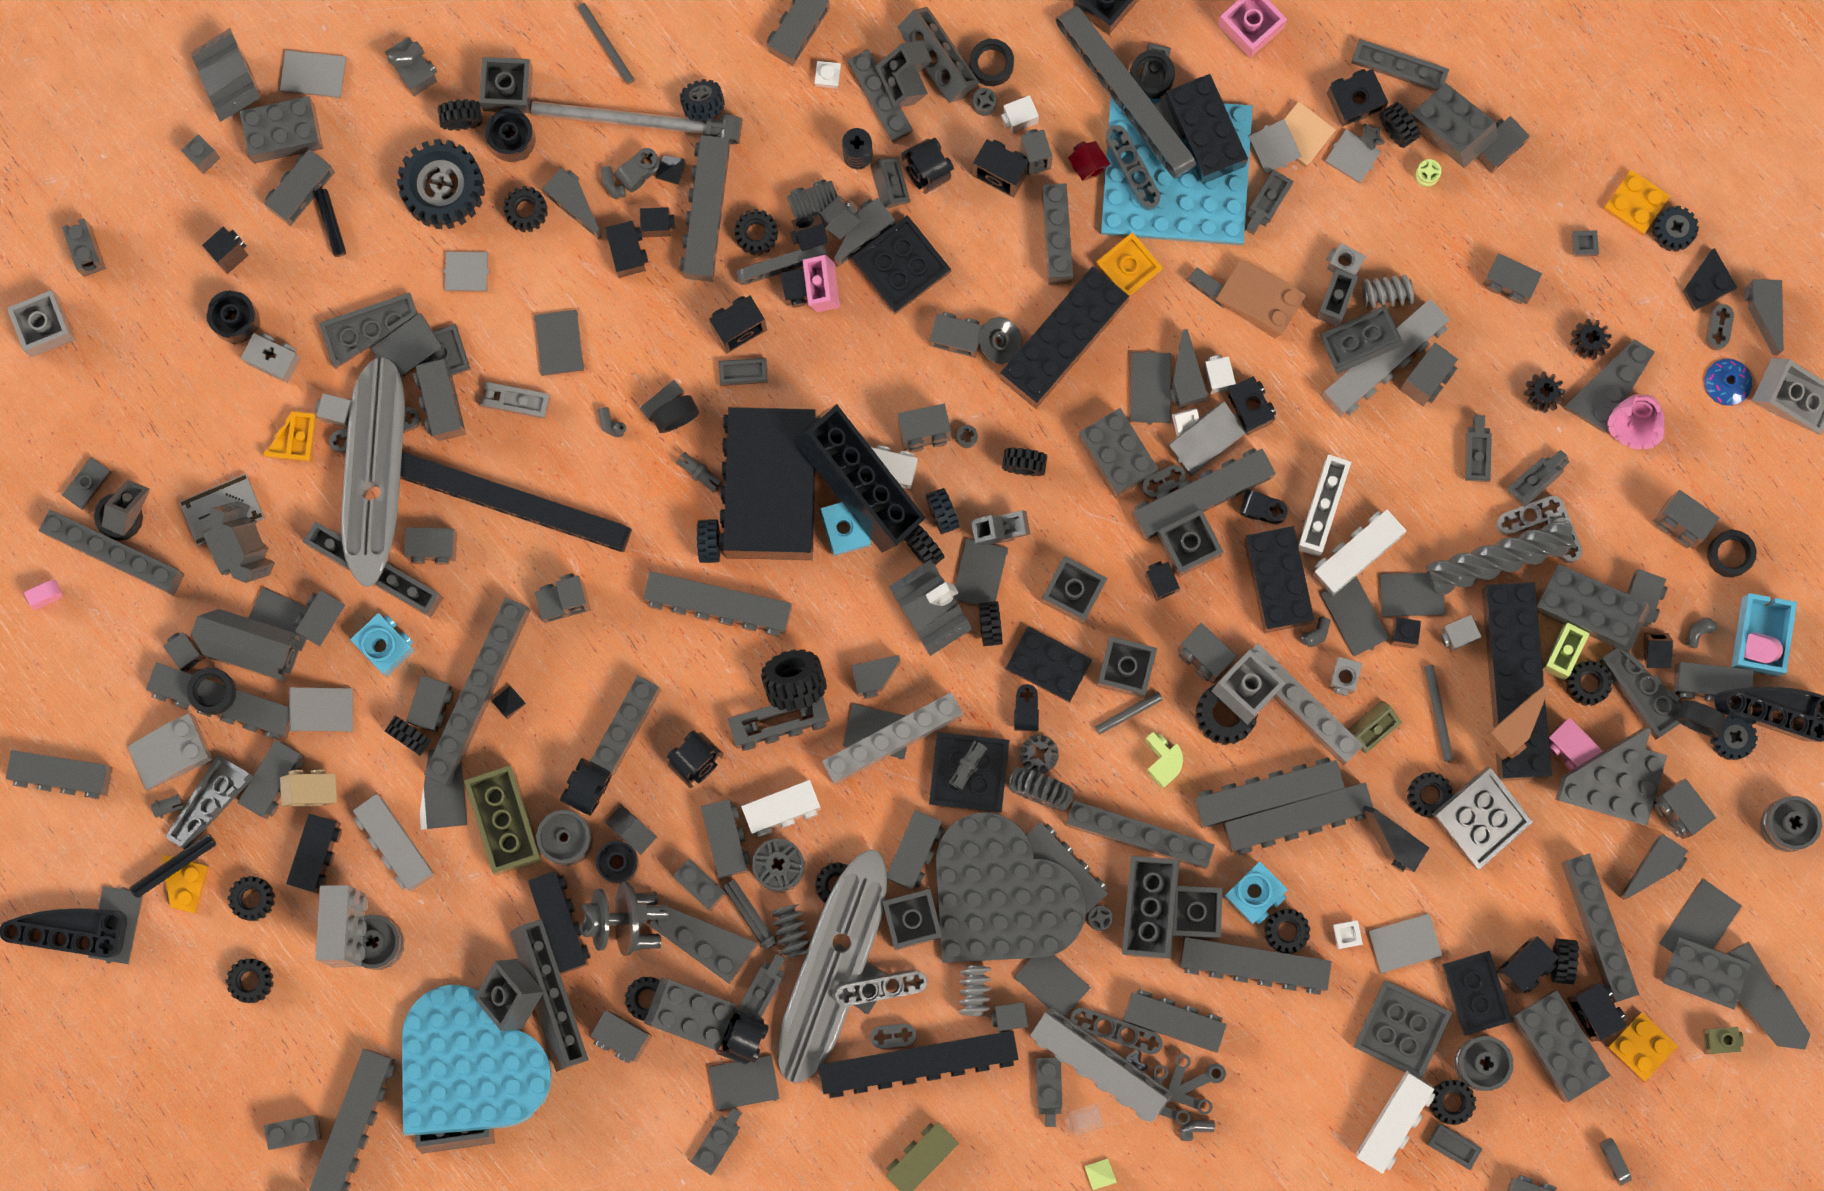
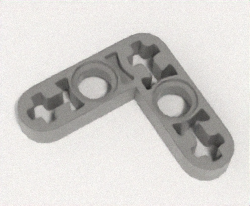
M1548 496L1525 507L1522 506L1502 514L1496 521V529L1499 533L1506 536L1544 522L1547 525L1553 522L1565 521V523L1570 525L1577 549L1573 554L1574 558L1566 554L1560 558L1565 563H1574L1582 555V547L1565 505L1558 496ZM1550 501L1553 505H1558L1555 513L1552 510L1543 513L1545 518H1542L1540 509L1546 508ZM1531 509L1536 513V520L1534 522H1528L1524 519L1523 514L1525 510ZM1518 513L1519 522L1514 523L1510 527L1511 530L1502 526V523L1505 521L1504 518L1512 521L1517 518L1515 514Z

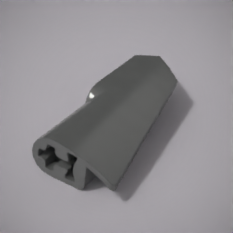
M1747 941L1729 951L1727 954L1751 962L1738 998L1740 1004L1777 1046L1805 1050L1810 1033L1785 992L1779 985H1775L1750 942Z

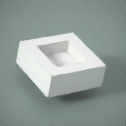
M817 61L815 86L838 89L841 63Z
M1193 408L1172 414L1177 437L1199 420L1197 409Z
M945 582L926 594V597L931 604L944 606L953 600L952 597L958 594V591L953 584Z
M1358 920L1333 925L1337 949L1363 945Z

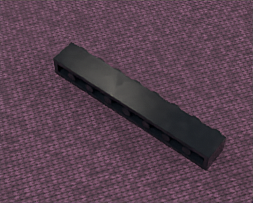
M1013 1030L825 1063L818 1066L823 1094H829V1098L844 1096L843 1091L852 1089L854 1094L868 1092L869 1086L877 1085L878 1090L892 1088V1082L902 1081V1085L917 1083L916 1078L926 1077L927 1081L941 1079V1074L950 1072L951 1077L965 1075V1070L975 1068V1073L990 1070L989 1065L999 1064L1000 1068L1014 1066V1061L1019 1059Z

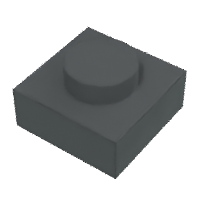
M1597 230L1573 231V257L1597 256L1599 254Z

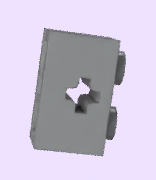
M253 333L241 356L242 361L288 384L301 359L295 353L296 349L285 343L282 346L274 343L275 339L267 334L262 333L259 336ZM275 353L276 355L275 359L267 357L268 354L273 355Z

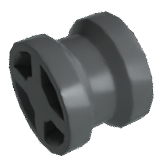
M988 88L978 89L973 96L974 111L981 116L992 114L996 107L995 93Z
M1104 906L1094 907L1087 917L1089 926L1096 931L1106 930L1113 920L1111 911Z

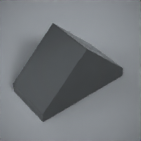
M622 805L605 822L640 855L657 838L654 833Z

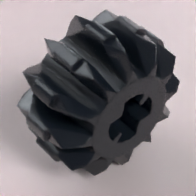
M1587 319L1585 324L1579 322L1576 325L1577 330L1571 332L1574 339L1570 341V345L1578 346L1574 353L1577 354L1582 351V359H1586L1589 354L1590 358L1595 360L1597 354L1602 357L1606 354L1605 349L1611 347L1607 340H1610L1612 335L1604 333L1608 327L1605 325L1600 328L1599 320H1596L1593 325L1590 319ZM1589 335L1594 337V339L1592 340L1594 342L1592 344L1588 342Z
M1542 372L1540 377L1534 374L1532 381L1526 382L1525 385L1528 389L1524 391V395L1530 397L1526 403L1529 405L1534 402V411H1537L1541 406L1542 412L1547 413L1549 408L1554 411L1557 409V404L1563 403L1564 399L1561 395H1564L1566 390L1558 388L1563 384V381L1555 382V374H1552L1549 378L1546 372ZM1542 388L1546 389L1545 392H1549L1547 397L1543 396L1544 393H1540Z

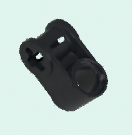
M1246 490L1239 514L1254 520L1280 524L1286 518L1287 506L1281 500L1255 491ZM1278 507L1280 508L1279 512L1283 514H1278L1277 517H1274L1273 512L1270 510Z
M1025 684L1020 686L1016 693L1014 731H1038V692L1034 686ZM1025 690H1029V693L1034 695V698H1030L1029 702H1024V698L1020 697V694H1024Z

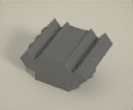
M231 28L191 52L192 59L220 122L260 98L258 85Z
M236 501L212 508L208 518L211 528L204 530L203 535L219 572L222 575L231 574L233 578L247 583L269 576L275 562L265 559L269 547L264 546L256 528L257 521L246 517L250 506Z
M931 559L889 586L903 614L930 656L972 630L967 618L954 598L944 606L931 604L927 599L926 594L945 583Z

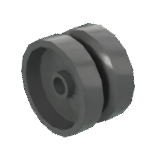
M1799 796L1785 797L1773 802L1765 809L1760 821L1761 833L1765 841L1774 849L1782 852H1795L1812 845L1818 839L1822 830V817L1817 807L1808 799Z
M568 810L554 811L545 816L538 826L536 834L537 846L542 855L555 864L562 866L576 865L583 861L591 851L593 845L592 830L588 822L575 812ZM563 833L568 835L566 842L560 841L563 838Z
M381 915L364 916V921L366 922V934L363 936L365 957L362 960L361 966L371 970H383L393 966L400 959L404 951L405 938L401 928L393 920ZM379 938V941L376 942L378 946L374 947L372 944L373 940Z
M1489 1036L1474 1037L1466 1040L1458 1048L1454 1057V1069L1458 1079L1469 1085V1088L1475 1091H1492L1502 1087L1510 1079L1513 1072V1057L1510 1049L1501 1040ZM1480 1060H1485L1487 1063L1484 1069L1483 1065L1480 1064Z

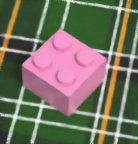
M1238 0L1220 16L1218 26L1251 58L1285 28L1287 18L1269 0Z

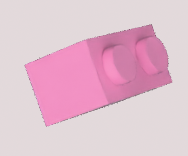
M826 255L804 259L803 267L808 305L817 312L840 308L835 262Z
M1570 717L1549 735L1550 752L1555 756L1560 755L1566 761L1564 765L1569 771L1603 752Z

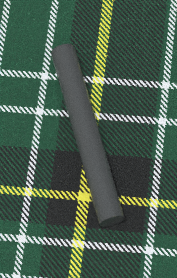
M1157 692L1096 725L1095 729L1100 735L1159 703L1163 698Z

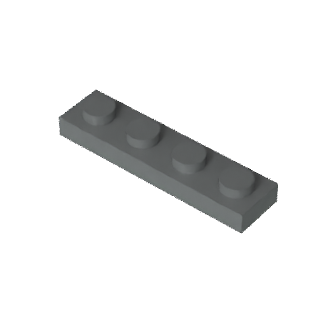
M1359 39L1351 62L1352 64L1373 69L1376 72L1435 92L1445 84L1449 72L1448 68Z
M866 50L848 59L847 61L891 142L893 143L912 133L913 129L901 107H893L875 67L877 64L870 51Z

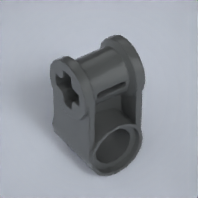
M643 148L629 161L622 164L616 170L615 176L632 193L658 171L660 160L654 150ZM648 158L649 160H652V163H645L644 160Z

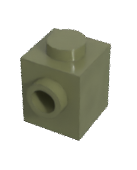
M1738 1027L1703 1030L1706 1054L1741 1052L1744 1039Z

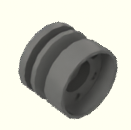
M772 839L764 842L756 850L752 869L756 879L764 888L773 892H787L794 889L801 882L805 874V861L801 851L794 843L785 839ZM775 859L779 861L784 860L785 863L782 864L784 869L779 871L775 868L773 870L772 867L775 865L773 861Z

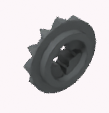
M1035 735L1029 737L1021 746L1020 760L1026 769L1043 774L1053 769L1058 761L1059 752L1057 745L1047 736ZM1033 745L1039 748V750L1049 749L1043 755L1045 763L1039 758L1030 760L1035 754Z

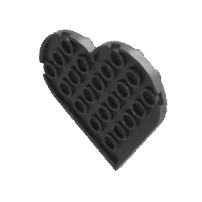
M990 812L971 814L955 822L942 837L936 856L939 918L942 933V963L1048 957L1063 951L1078 937L1084 926L1087 913L1086 897L1080 882L1061 864L1047 859H1035L1030 839L1024 830L1011 819Z

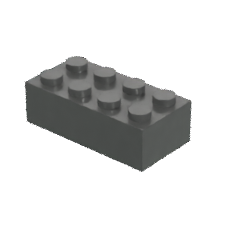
M1558 564L1537 605L1541 615L1564 625L1570 623L1590 633L1589 636L1627 653L1630 652L1651 611L1647 602Z
M1557 990L1551 991L1511 1016V1019L1563 1102L1573 1100L1610 1077L1609 1072Z

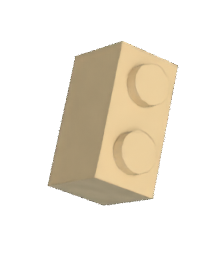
M304 770L289 771V775L280 777L281 807L327 806L337 803L335 774H326V770H313L311 774H304Z

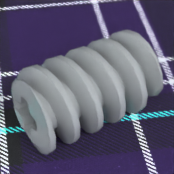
M1402 275L1399 281L1397 276H1393L1390 282L1388 277H1383L1380 283L1378 278H1374L1372 285L1368 279H1365L1362 284L1365 309L1369 302L1373 309L1376 308L1378 301L1383 307L1386 304V300H1389L1391 306L1394 307L1396 299L1399 300L1402 306L1404 305L1405 298H1408L1410 304H1413L1414 290L1411 279L1409 280L1407 275Z
M966 966L968 968L960 971V974L966 976L967 979L961 980L960 984L967 988L960 990L959 993L966 997L959 1000V1004L966 1008L959 1010V1014L964 1016H985L982 1013L990 1010V1007L983 1005V1002L989 1001L990 997L983 995V992L990 991V987L984 985V982L990 981L991 977L984 975V973L991 971V967Z

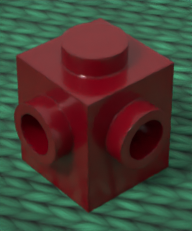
M1083 141L1073 148L1074 152L1067 157L1072 164V168L1078 173L1082 181L1097 177L1111 164L1096 141L1089 143Z

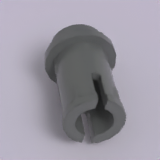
M176 794L159 802L155 800V803L151 804L155 818L160 817L162 819L164 818L163 815L183 809L184 805L180 795Z

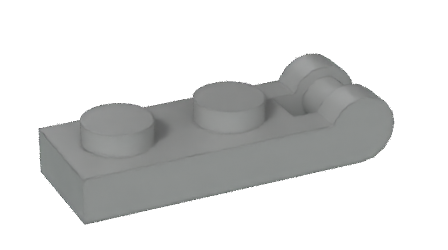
M485 382L483 389L485 390L484 398H481V407L542 419L546 418L550 394ZM495 393H501L499 401L493 400Z

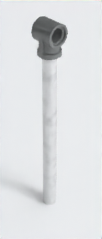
M533 101L531 106V115L706 134V136L729 138L730 144L733 145L740 143L743 122L742 118L734 115H721L719 119H710L709 117L707 121L702 119L695 121V119L690 120L684 117Z

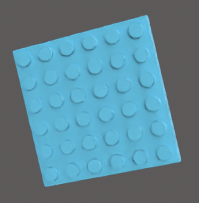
M1111 98L1109 128L1114 125H1120L1127 131L1159 190L1160 202L1153 210H1145L1140 206L1107 145L1106 157L1111 164L1105 169L1101 235L1127 237L1133 232L1137 238L1243 245L1250 154L1249 136L1251 135L1253 105L1224 103L1248 157L1246 167L1202 184L1195 167L1174 179ZM1149 98L1153 104H1156L1157 102L1163 100L1157 98ZM1113 132L1111 140H1117L1119 148L1116 151L1123 147L1120 142L1122 134L1117 135ZM1124 152L1120 156L1121 160L1125 163H1131L1134 160V155L1131 152ZM1136 172L1131 177L1133 182L1137 184L1145 181V176L1141 172ZM1148 184L1145 188H1143L1146 194L1144 201H1149L1150 203H1153V199L1155 196H1150L1148 194L1147 187L1150 186Z

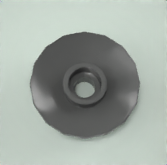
M996 317L989 319L983 325L979 333V344L981 351L988 360L1003 365L1009 363L1021 349L1022 338L1019 329L1012 321L1007 318ZM995 338L998 340V346L995 343Z

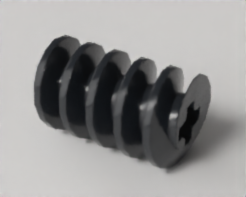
M852 128L847 131L842 139L844 161L852 169H863L872 161V139L869 133L861 128Z

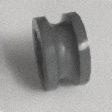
M964 425L958 429L956 440L961 447L971 448L977 442L978 434L973 426ZM964 431H969V434L973 433L974 436L971 437L970 442H965V439L961 440L960 437L963 436Z

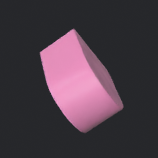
M57 580L45 582L24 592L30 607L34 610L42 608L63 596Z
M1757 632L1748 634L1744 658L1761 663H1770L1781 657L1783 647L1778 639Z

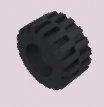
M794 649L788 652H781L780 655H775L772 657V660L767 661L765 667L761 670V678L768 701L774 708L777 707L779 710L793 711L809 707L812 703L818 702L820 700L819 697H822L827 689L819 657L811 651L806 652L803 649Z
M1214 684L1202 694L1196 706L1195 719L1198 722V728L1200 731H1203L1206 738L1209 737L1216 744L1217 742L1222 743V745L1238 743V741L1246 738L1255 727L1258 714L1248 725L1241 718L1232 727H1224L1218 724L1212 714L1214 705L1220 701L1212 692L1216 686Z

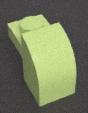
M1152 732L1144 741L1160 759L1148 768L1146 772L1163 790L1181 771L1183 755L1178 744L1169 750L1167 748L1169 745L1167 740L1160 733L1156 735Z

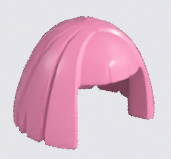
M1636 394L1630 396L1615 407L1608 420L1610 434L1616 440H1619V443L1624 446L1628 445L1632 449L1641 450L1642 447L1644 449L1653 448L1664 437L1665 422L1663 410L1658 400L1652 395Z

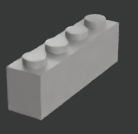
M379 794L374 795L353 810L356 815L353 818L361 830H367L370 835L367 838L369 843L375 850L380 849L384 855L381 860L389 870L394 869L398 875L395 877V880L402 890L407 888L408 891L412 892L436 875Z

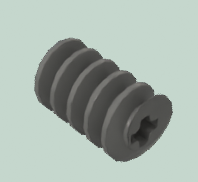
M800 904L782 907L771 913L772 916L779 917L773 923L774 926L782 927L776 931V935L784 936V938L778 941V945L786 946L780 951V954L787 955V958L808 953V949H804L803 946L808 944L809 940L801 938L807 933V930L799 929L800 926L805 924V921L797 920V917L803 914V912L795 910V907Z

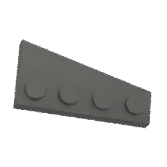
M409 292L319 323L333 367L336 369L415 317L418 313L411 293Z
M1634 339L1563 408L1605 433L1609 427L1608 420L1612 411L1627 398L1655 351Z
M1616 648L1599 659L1607 667L1606 670L1611 672L1612 679L1647 728L1651 729L1650 733L1655 740L1680 724L1676 717L1682 705L1681 698L1661 684L1662 681L1655 675L1652 676L1644 668L1645 666L1630 652L1627 653Z

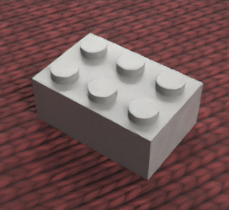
M349 885L320 886L316 961L333 968L361 967L362 960L365 957L363 936L366 934V922L364 921V913L368 908V900L365 893Z

